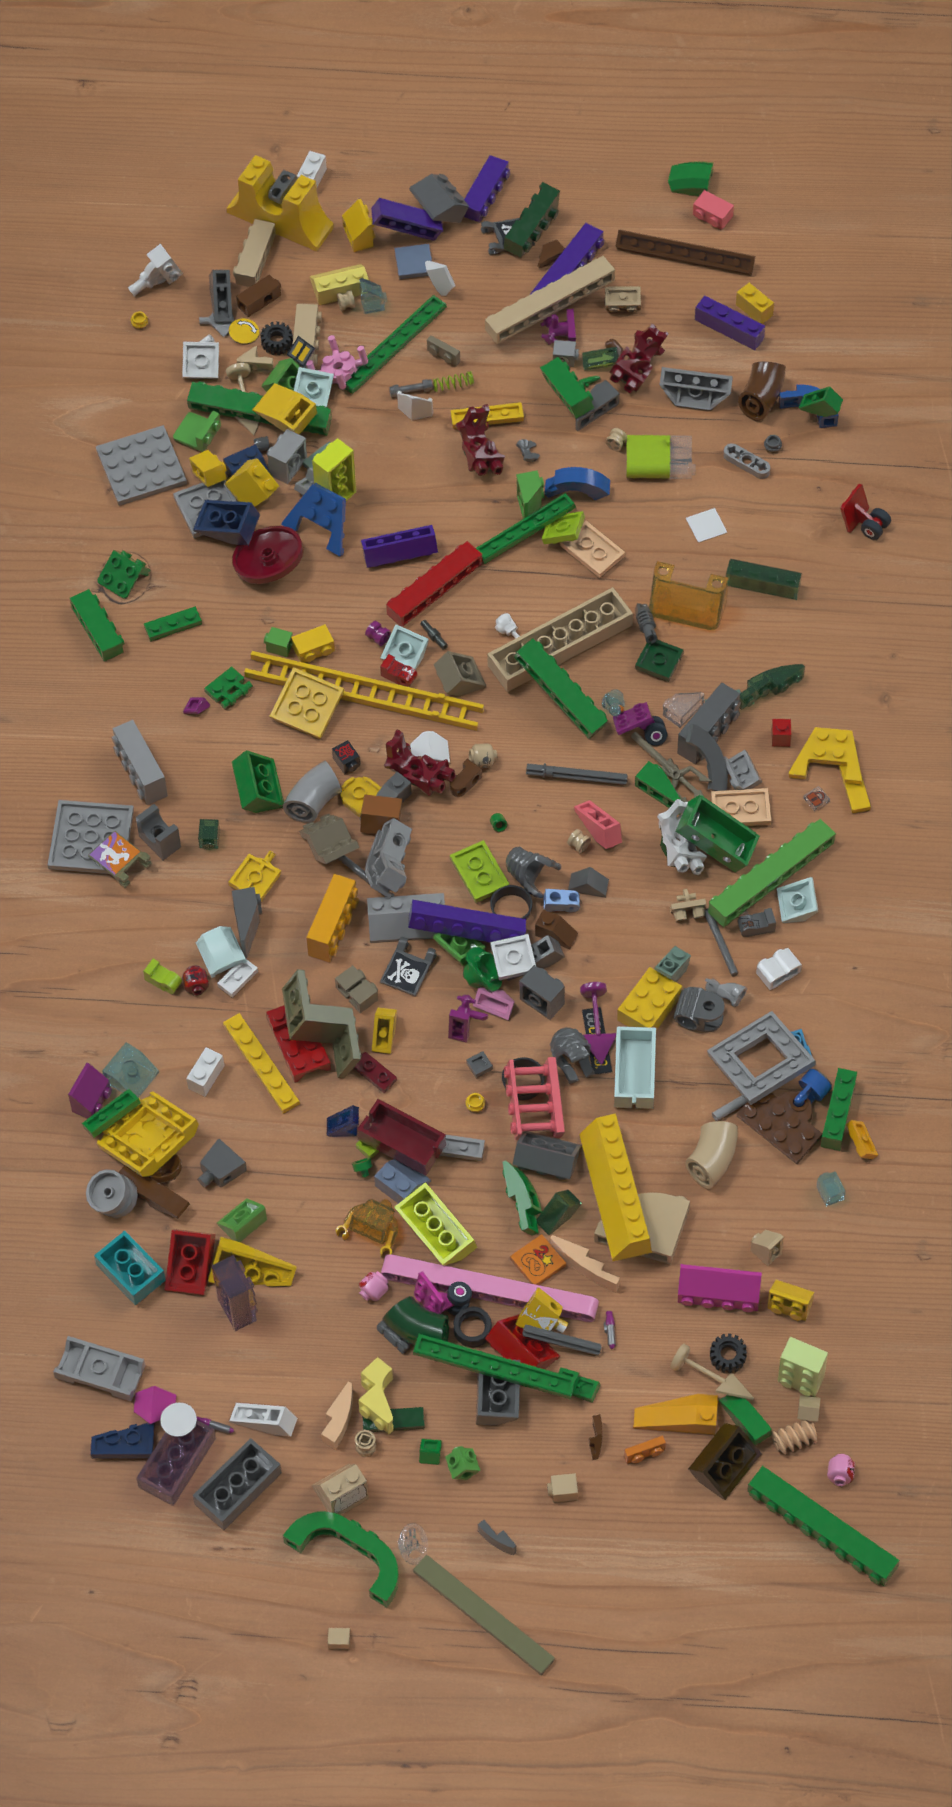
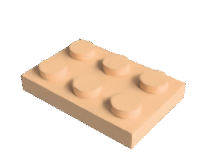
M587 521L583 522L578 540L560 542V546L599 578L625 557V552Z
M768 788L711 791L712 803L745 826L771 825Z

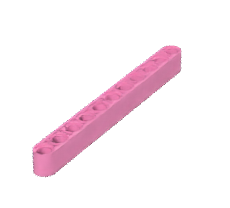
M386 1255L381 1274L387 1280L416 1286L418 1274L423 1271L436 1290L447 1292L449 1286L454 1282H464L472 1290L471 1298L518 1308H524L537 1287H539L562 1305L561 1317L585 1322H593L595 1320L599 1304L596 1298L396 1255Z

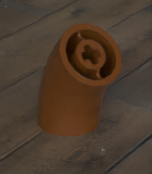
M755 362L752 364L749 381L738 398L739 407L747 417L759 421L764 419L771 411L783 386L786 372L785 365L774 362Z

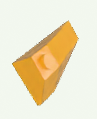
M694 1394L637 1407L634 1411L633 1429L715 1435L718 1395Z

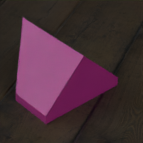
M156 1386L141 1390L135 1394L134 1413L138 1414L148 1423H154L161 1420L162 1412L166 1407L176 1403L177 1396Z

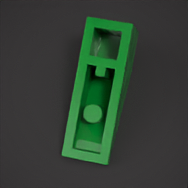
M648 761L635 776V787L666 807L670 808L677 799H680L666 773L659 765Z

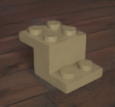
M326 814L320 817V821L307 823L303 826L304 829L299 831L301 837L307 839L315 860L325 864L360 848L357 841L351 839L343 818L335 815Z

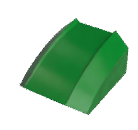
M694 161L672 165L668 179L671 191L673 193L698 197L704 190L709 192L714 162Z

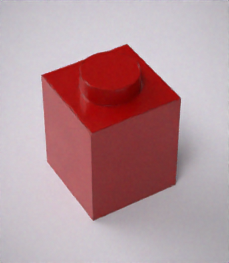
M772 719V747H790L792 735L791 719Z

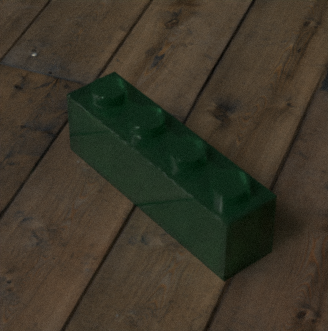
M730 559L726 572L725 586L797 600L801 587L802 573Z

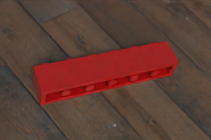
M468 541L458 545L450 555L444 556L436 566L430 567L427 573L419 576L413 584L405 587L395 598H391L386 604L387 615L399 626H405L481 566L482 553Z

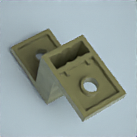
M297 969L282 988L289 1039L332 1043L337 1077L345 1078L361 1059V1051L358 1046L359 1036L356 1033V1018L353 1015V1009L310 1004L311 999L310 995H308V980L305 977V970Z

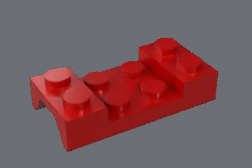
M284 1005L266 1012L268 1023L294 1083L299 1082L305 1074L318 1069L331 1070L330 1060L320 1042L289 1039Z

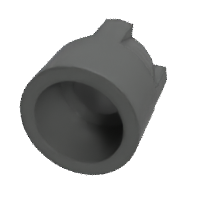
M268 436L254 439V444H256L259 451H268L270 449Z

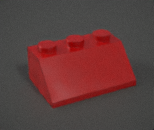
M519 1315L496 1322L485 1339L504 1358L520 1360V1363L546 1370L560 1357L547 1342L522 1335L523 1328L516 1325Z

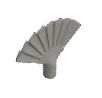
M213 313L209 317H199V324H210L223 337L229 333V326L232 322H214Z

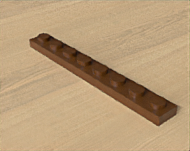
M620 229L618 230L615 246L616 248L749 274L753 273L756 258L753 255Z

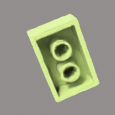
M790 1337L780 1357L778 1382L786 1388L792 1387L799 1390L805 1396L811 1395L815 1397L825 1377L828 1352Z

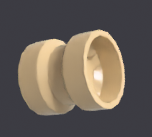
M362 1430L355 1436L356 1451L359 1455L371 1456L376 1450L375 1435L369 1430Z

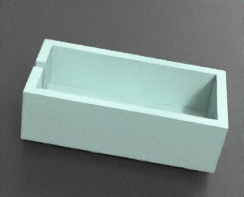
M617 1027L614 1107L632 1108V1104H634L636 1108L654 1109L656 1028Z

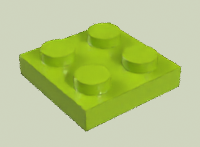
M583 511L565 514L546 526L542 536L543 544L578 540L585 519Z

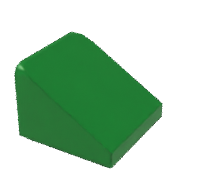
M421 1439L419 1462L422 1464L438 1465L440 1463L442 1440Z

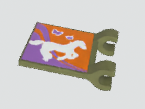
M116 831L111 833L88 854L89 858L112 875L124 888L130 884L129 876L125 872L133 864L139 861L145 868L152 864L150 861L151 857L147 853L140 851Z

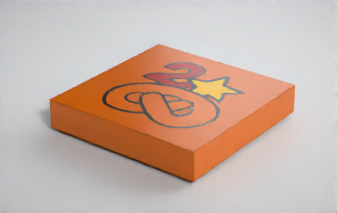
M542 1234L510 1256V1260L529 1283L534 1285H540L566 1266V1262Z

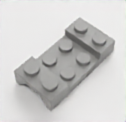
M68 1336L60 1364L54 1369L53 1373L56 1379L73 1384L76 1381L111 1392L112 1396L131 1401L145 1368V1361L139 1357Z

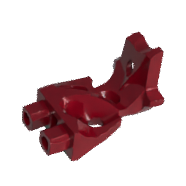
M651 324L644 331L637 330L634 334L635 342L632 352L629 350V347L624 349L609 371L611 373L610 380L614 383H618L621 380L625 383L624 390L629 394L633 391L637 392L653 368L650 365L651 358L656 355L661 356L665 352L661 345L669 333L659 331L654 324Z
M484 404L480 408L469 407L463 420L455 425L463 440L462 450L467 457L468 469L470 472L476 471L478 476H484L488 471H492L494 475H500L504 468L502 464L505 455L498 453L494 441H490L485 436V431L489 428V424L486 422L490 411L488 404Z
M397 729L392 740L386 743L387 759L384 768L398 772L409 780L411 785L418 786L428 796H431L433 792L441 794L446 787L444 780L452 782L456 778L455 770L449 767L447 759L437 761L426 754L422 757L414 756L410 751V745L405 742L404 734ZM413 765H417L419 767L416 770L411 769Z

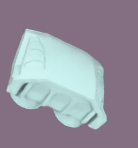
M219 926L202 934L196 942L211 978L242 962L243 964L247 962L231 927Z

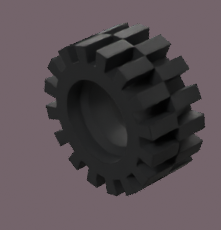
M276 321V324L270 322V326L266 324L265 328H262L260 333L261 346L263 350L266 349V353L271 351V355L277 353L278 356L280 352L285 354L286 350H290V347L293 345L292 330L288 325L285 326L283 322L280 325L279 321ZM273 336L283 337V339L280 341L270 340V338Z
M728 1333V1337L722 1334L721 1338H715V1342H712L710 1348V1360L713 1366L716 1365V1370L722 1369V1373L728 1370V1374H730L732 1370L737 1372L739 1367L742 1368L744 1366L747 1347L746 1344H743L742 1338L738 1340L739 1336L735 1335V1337H732L730 1333ZM723 1348H733L736 1351V1356L731 1360L724 1359L720 1354Z

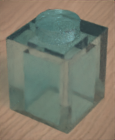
M836 1171L823 1173L817 1178L816 1187L826 1207L845 1199L846 1191Z

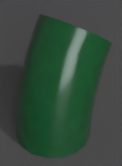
M412 1296L398 1302L382 1318V1321L391 1331L414 1346L418 1334L448 1342V1315L438 1314L426 1309Z

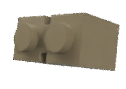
M353 965L335 978V986L346 999L351 997L349 1002L359 1013H362L378 1001V988L373 982L369 983L365 974L360 969L357 970Z

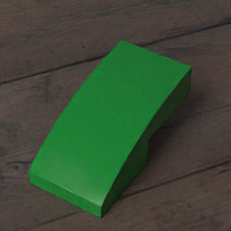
M560 1367L559 1374L576 1378L572 1396L593 1403L601 1386L599 1381L582 1377L579 1372Z

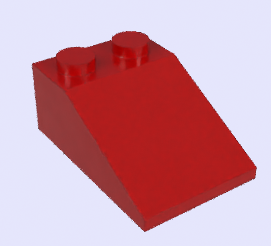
M179 1229L171 1231L165 1290L205 1295L216 1234Z

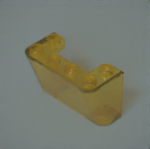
M657 561L654 568L649 609L653 617L706 630L717 629L727 604L729 578L710 574L706 588L671 580L675 565ZM666 568L669 572L666 575H661L660 569ZM714 581H720L723 585L719 588H715L714 586H712V583Z

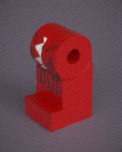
M390 654L387 655L380 666L382 677L406 687H410L418 675L414 668L396 661L395 657Z

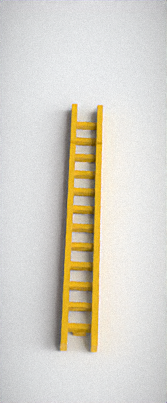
M252 651L250 654L251 660L264 662L265 665H263L261 672L247 668L244 671V675L247 678L284 686L288 679L286 678L288 669H293L294 667L307 673L319 675L318 678L320 679L324 677L336 679L335 685L340 686L342 681L354 683L352 692L344 691L341 697L342 700L475 731L478 730V722L464 719L466 711L470 710L479 713L484 711L483 704L445 696L442 693L427 692ZM271 664L283 667L280 676L268 673ZM359 685L372 688L369 697L357 694ZM377 689L390 692L387 701L375 698ZM395 693L408 696L405 705L393 703ZM413 697L426 700L423 709L410 707ZM431 701L444 704L441 714L434 710L433 712L428 711ZM449 706L462 708L459 718L446 715Z

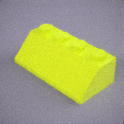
M426 1182L394 1207L443 1266L463 1260L478 1248L474 1239Z

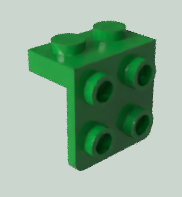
M113 550L97 582L118 596L127 598L140 574L148 576L151 569L146 567L147 563L144 561L132 559V554L129 552Z

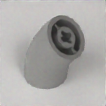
M327 761L321 762L308 771L288 794L283 804V810L290 818L300 822L315 821L322 807L330 799L342 792L339 781Z

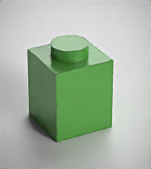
M271 627L270 632L266 633L264 637L266 652L288 657L292 647L291 637H293V632Z

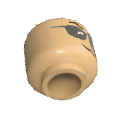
M475 744L472 749H469V760L480 768H490L493 762L497 761V751L493 750L490 744Z

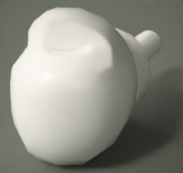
M502 614L496 619L495 628L498 632L508 636L512 634L515 638L520 637L516 632L518 627L510 614Z

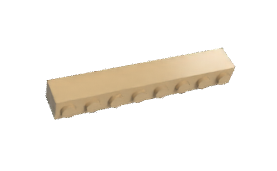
M604 256L594 259L589 264L579 267L576 271L564 275L561 279L549 283L546 287L534 291L531 295L518 300L511 306H507L498 313L490 315L485 319V330L495 343L499 344L615 281V269Z

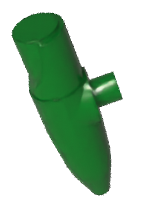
M591 376L579 381L588 388L589 384L599 380L600 376Z

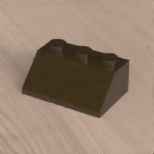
M724 1423L688 1470L699 1483L720 1498L726 1500L762 1453L740 1426Z

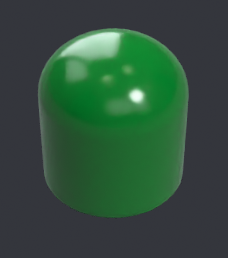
M495 813L490 817V824L496 832L504 831L507 828V821L501 813ZM499 821L502 822L501 828L495 826Z

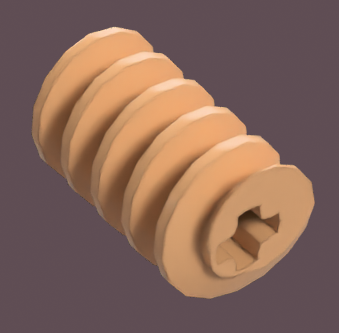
M802 1420L801 1426L796 1422L793 1424V1428L789 1425L786 1426V1432L780 1428L778 1434L775 1431H772L771 1434L777 1451L781 1450L784 1455L787 1454L786 1448L794 1452V1445L802 1449V1442L809 1446V1439L817 1443V1433L812 1421Z

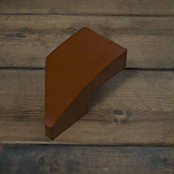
M558 240L543 245L539 255L538 268L550 265L551 261L558 258L565 250Z
M601 1414L592 1416V1425L595 1437L589 1438L592 1460L599 1459L602 1447Z

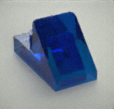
M352 1105L327 1117V1136H357L359 1107Z

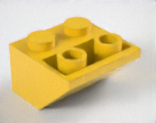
M358 199L342 215V225L353 252L373 247V239H375V233L372 229L375 228V225H373L372 217L369 218L368 216L369 210L367 205H364L361 199Z
M775 1280L769 1291L767 1309H770L775 1314L788 1315L797 1321H806L814 1299V1292Z

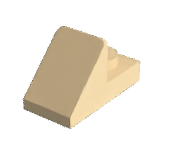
M257 346L237 358V363L249 364L250 373L270 374L274 369L273 358L258 357Z

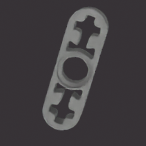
M730 443L725 446L724 458L759 479H765L769 476L770 464L767 461L736 444ZM748 458L752 462L750 464H745L742 462V460Z

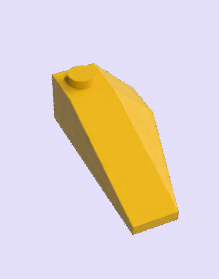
M220 1237L208 1282L226 1287H234V1285H246V1287H252L253 1285L291 1286L297 1266L241 1242Z

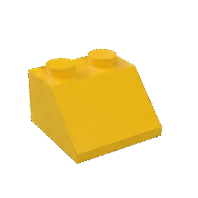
M258 458L247 460L225 483V486L238 502H251L254 507L269 498L279 487L278 483Z

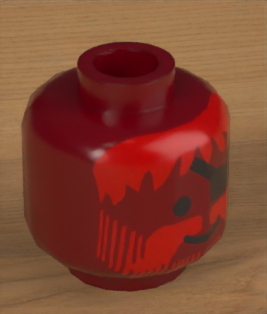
M190 966L182 975L184 989L190 994L201 995L209 987L207 972L200 966Z

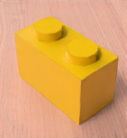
M750 282L737 291L736 306L753 320L763 324L773 316L774 302Z
M209 450L189 458L193 474L207 487L227 479L225 474L227 468L224 462H220L218 457Z
M326 624L291 637L292 647L302 663L311 662L318 657L327 656L335 651L334 640Z

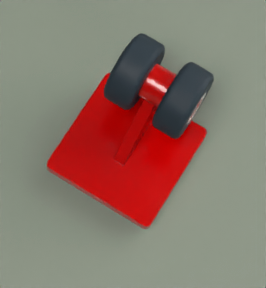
M858 484L852 490L850 496L842 503L840 508L847 532L851 533L860 522L863 523L861 525L862 533L872 540L879 539L883 533L882 529L887 528L891 523L890 515L881 508L873 509L870 515L867 513L869 505L862 484Z

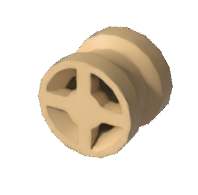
M351 290L347 291L346 294H337L341 311L348 307L355 308V301Z
M613 428L610 436L605 440V444L610 449L619 451L623 446L622 443L626 441L627 435L623 430Z
M576 829L570 835L567 844L571 847L574 846L577 852L582 853L590 844L591 838L587 835L584 836L581 830Z

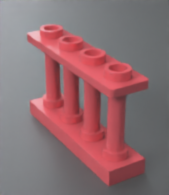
M548 1057L543 1066L514 1068V1061L509 1060L507 1065L504 1066V1077L508 1078L506 1095L510 1097L508 1113L512 1115L513 1121L510 1124L511 1134H514L515 1140H519L522 1132L550 1130V1132H553V1138H561L565 1130L556 1057ZM543 1074V1076H546L547 1083L545 1085L516 1086L515 1075ZM545 1093L548 1095L549 1101L547 1104L519 1105L517 1094ZM547 1111L551 1114V1120L545 1123L521 1124L520 1113Z

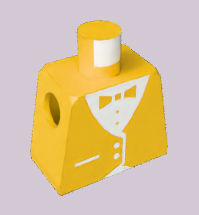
M537 1287L519 1314L516 1325L522 1328L525 1325H530L549 1331L554 1328L563 1333L568 1322L559 1318L563 1309L562 1305Z

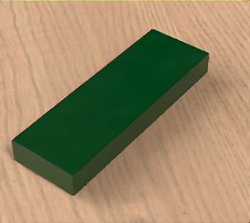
M423 1407L390 1409L393 1416V1431L425 1429ZM362 1416L363 1430L371 1432L384 1431L379 1430L369 1418L366 1419Z

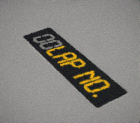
M598 1007L601 1034H606L601 1007ZM593 1008L583 1009L582 1014L586 1034H596ZM590 1051L594 1075L611 1073L612 1067L609 1051L602 1066Z

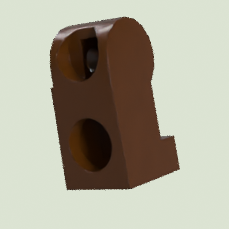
M467 758L463 762V770L450 782L451 794L460 797L468 792L482 778V769Z

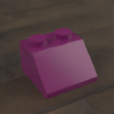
M87 1062L68 1096L72 1112L88 1119L103 1108L102 1104L105 1099L110 1097L112 1089L109 1079Z

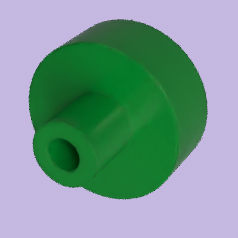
M371 1158L360 1159L352 1163L354 1172L360 1171L362 1177L370 1175L368 1169L373 1166Z

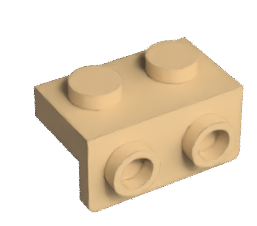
M640 286L605 287V309H609L610 312H618L620 309L634 312L637 309H641Z

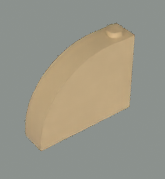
M664 1193L638 1194L652 1253L640 1256L671 1265L690 1210V1201L682 1196H672ZM600 1220L594 1233V1242L608 1246L603 1223Z

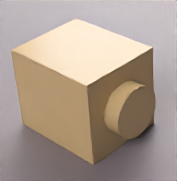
M576 1473L551 1476V1483H547L548 1496H552L553 1503L578 1500Z

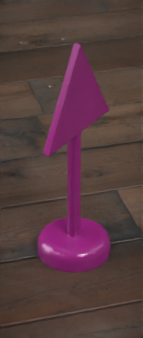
M589 982L581 985L580 993L586 998H592L596 1034H586L583 1036L591 1044L590 1051L602 1066L617 1033L601 1034L597 997H601L607 992V986L602 982Z

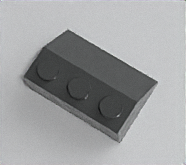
M430 174L409 188L428 215L435 221L461 223L469 207L456 190V187L450 183L448 177L444 174Z
M525 1131L517 1141L512 1165L522 1170H535L542 1175H555L556 1178L562 1180L570 1179L574 1173L581 1145Z
M477 1373L476 1425L497 1426L517 1420L519 1418L520 1385Z

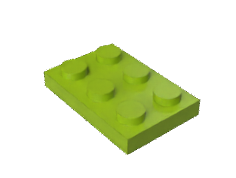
M484 840L450 855L451 862L475 903L492 896L499 888L510 885Z

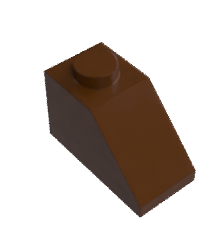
M544 909L535 924V936L544 938L549 935L557 940L560 946L569 950L578 936V932L561 916Z

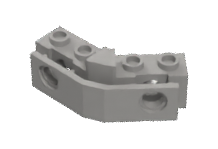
M395 818L384 823L382 830L377 831L365 867V873L371 888L388 898L391 897L390 890L396 893L406 883L405 865L401 861L405 857L404 851L411 840L410 834L412 831L410 827Z

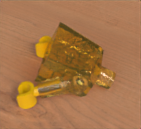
M369 1199L366 1203L353 1206L343 1220L344 1224L336 1228L337 1236H339L341 1231H345L342 1239L346 1240L349 1237L347 1230L349 1228V1230L382 1245L386 1242V1245L380 1250V1256L382 1257L384 1251H389V1255H392L391 1246L394 1245L398 1234V1223L394 1217L395 1210L391 1208V1202L387 1199H383L381 1202Z

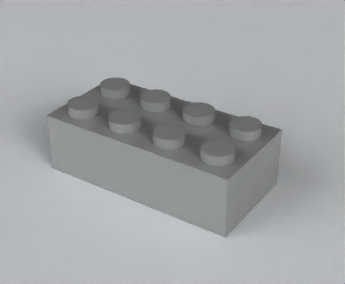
M134 720L112 728L114 736L111 738L115 745L113 747L117 757L120 756L122 758L121 764L125 771H129L132 785L137 786L139 798L141 800L144 799L146 804L149 805L167 797L165 776Z

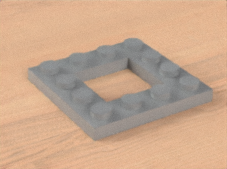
M773 1011L707 1050L708 1056L750 1105L816 1065L814 1058ZM768 1038L786 1059L755 1078L737 1056Z

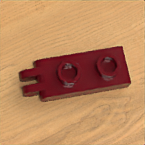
M365 1051L361 1053L360 1061L353 1068L383 1093L397 1081V1077Z

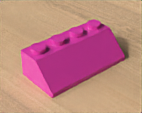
M681 1264L677 1303L685 1306H692L693 1304L702 1305L705 1308L722 1307L724 1310L741 1309L744 1312L758 1311L762 1273Z

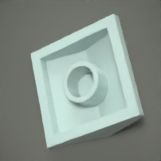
M299 367L294 391L304 395L316 403L318 407L321 405L327 407L334 374Z
M395 625L380 658L385 660L387 655L390 654L395 657L396 661L411 666L416 670L424 658L429 639L399 625Z
M812 877L777 888L783 923L806 921L818 912Z

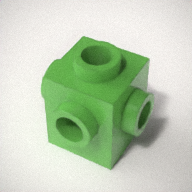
M458 1446L445 1457L452 1479L468 1480L480 1471L473 1448Z

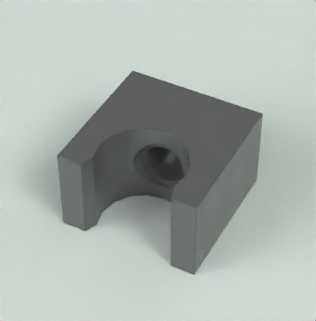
M153 804L136 817L138 834L163 861L181 848L179 829L175 824L168 827L160 816L159 808Z

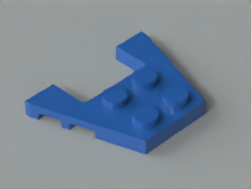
M314 483L282 521L281 525L298 531L302 518L309 519L332 532L326 549L338 556H342L344 554L342 546L343 538H345L343 523L345 522L346 499Z

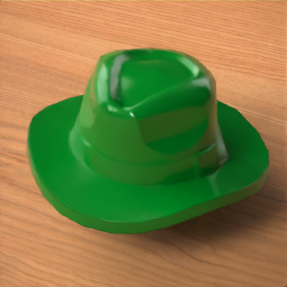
M480 947L471 948L466 953L468 964L463 969L464 979L470 987L481 988L484 986L488 992L497 991L502 985V980L498 978L493 954L486 952Z

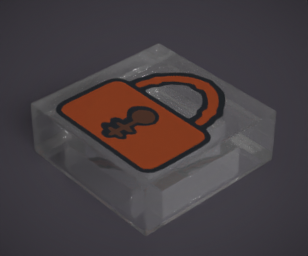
M819 786L806 793L803 797L814 812L830 803V798Z

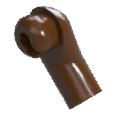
M615 339L606 341L605 347L608 350L614 351L613 361L616 362L623 352V348Z

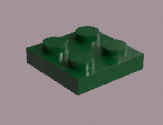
M658 639L654 643L650 641L646 643L635 664V669L669 682L684 654V649Z

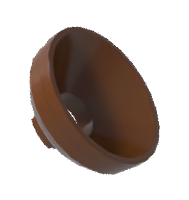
M174 1154L149 1177L163 1184L175 1180L182 1170L180 1157Z

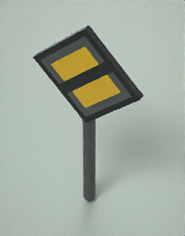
M298 336L287 355L300 364L302 368H306V363L316 348Z

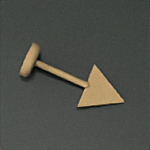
M236 363L226 369L227 377L232 380H238L240 390L246 392L243 378L247 377L251 372L249 364ZM235 416L249 432L255 435L259 422Z
M683 1343L678 1349L671 1363V1369L678 1371L686 1363L721 1382L722 1384L716 1389V1393L754 1399L732 1373L724 1379L687 1359L690 1353L688 1345Z

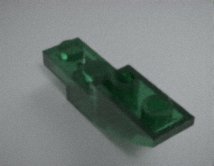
M803 664L780 666L764 671L747 680V689L740 693L741 704L739 708L742 710L745 707H750L757 699L765 697L770 691L775 696L780 692H785L789 686L800 682L804 678L805 666Z

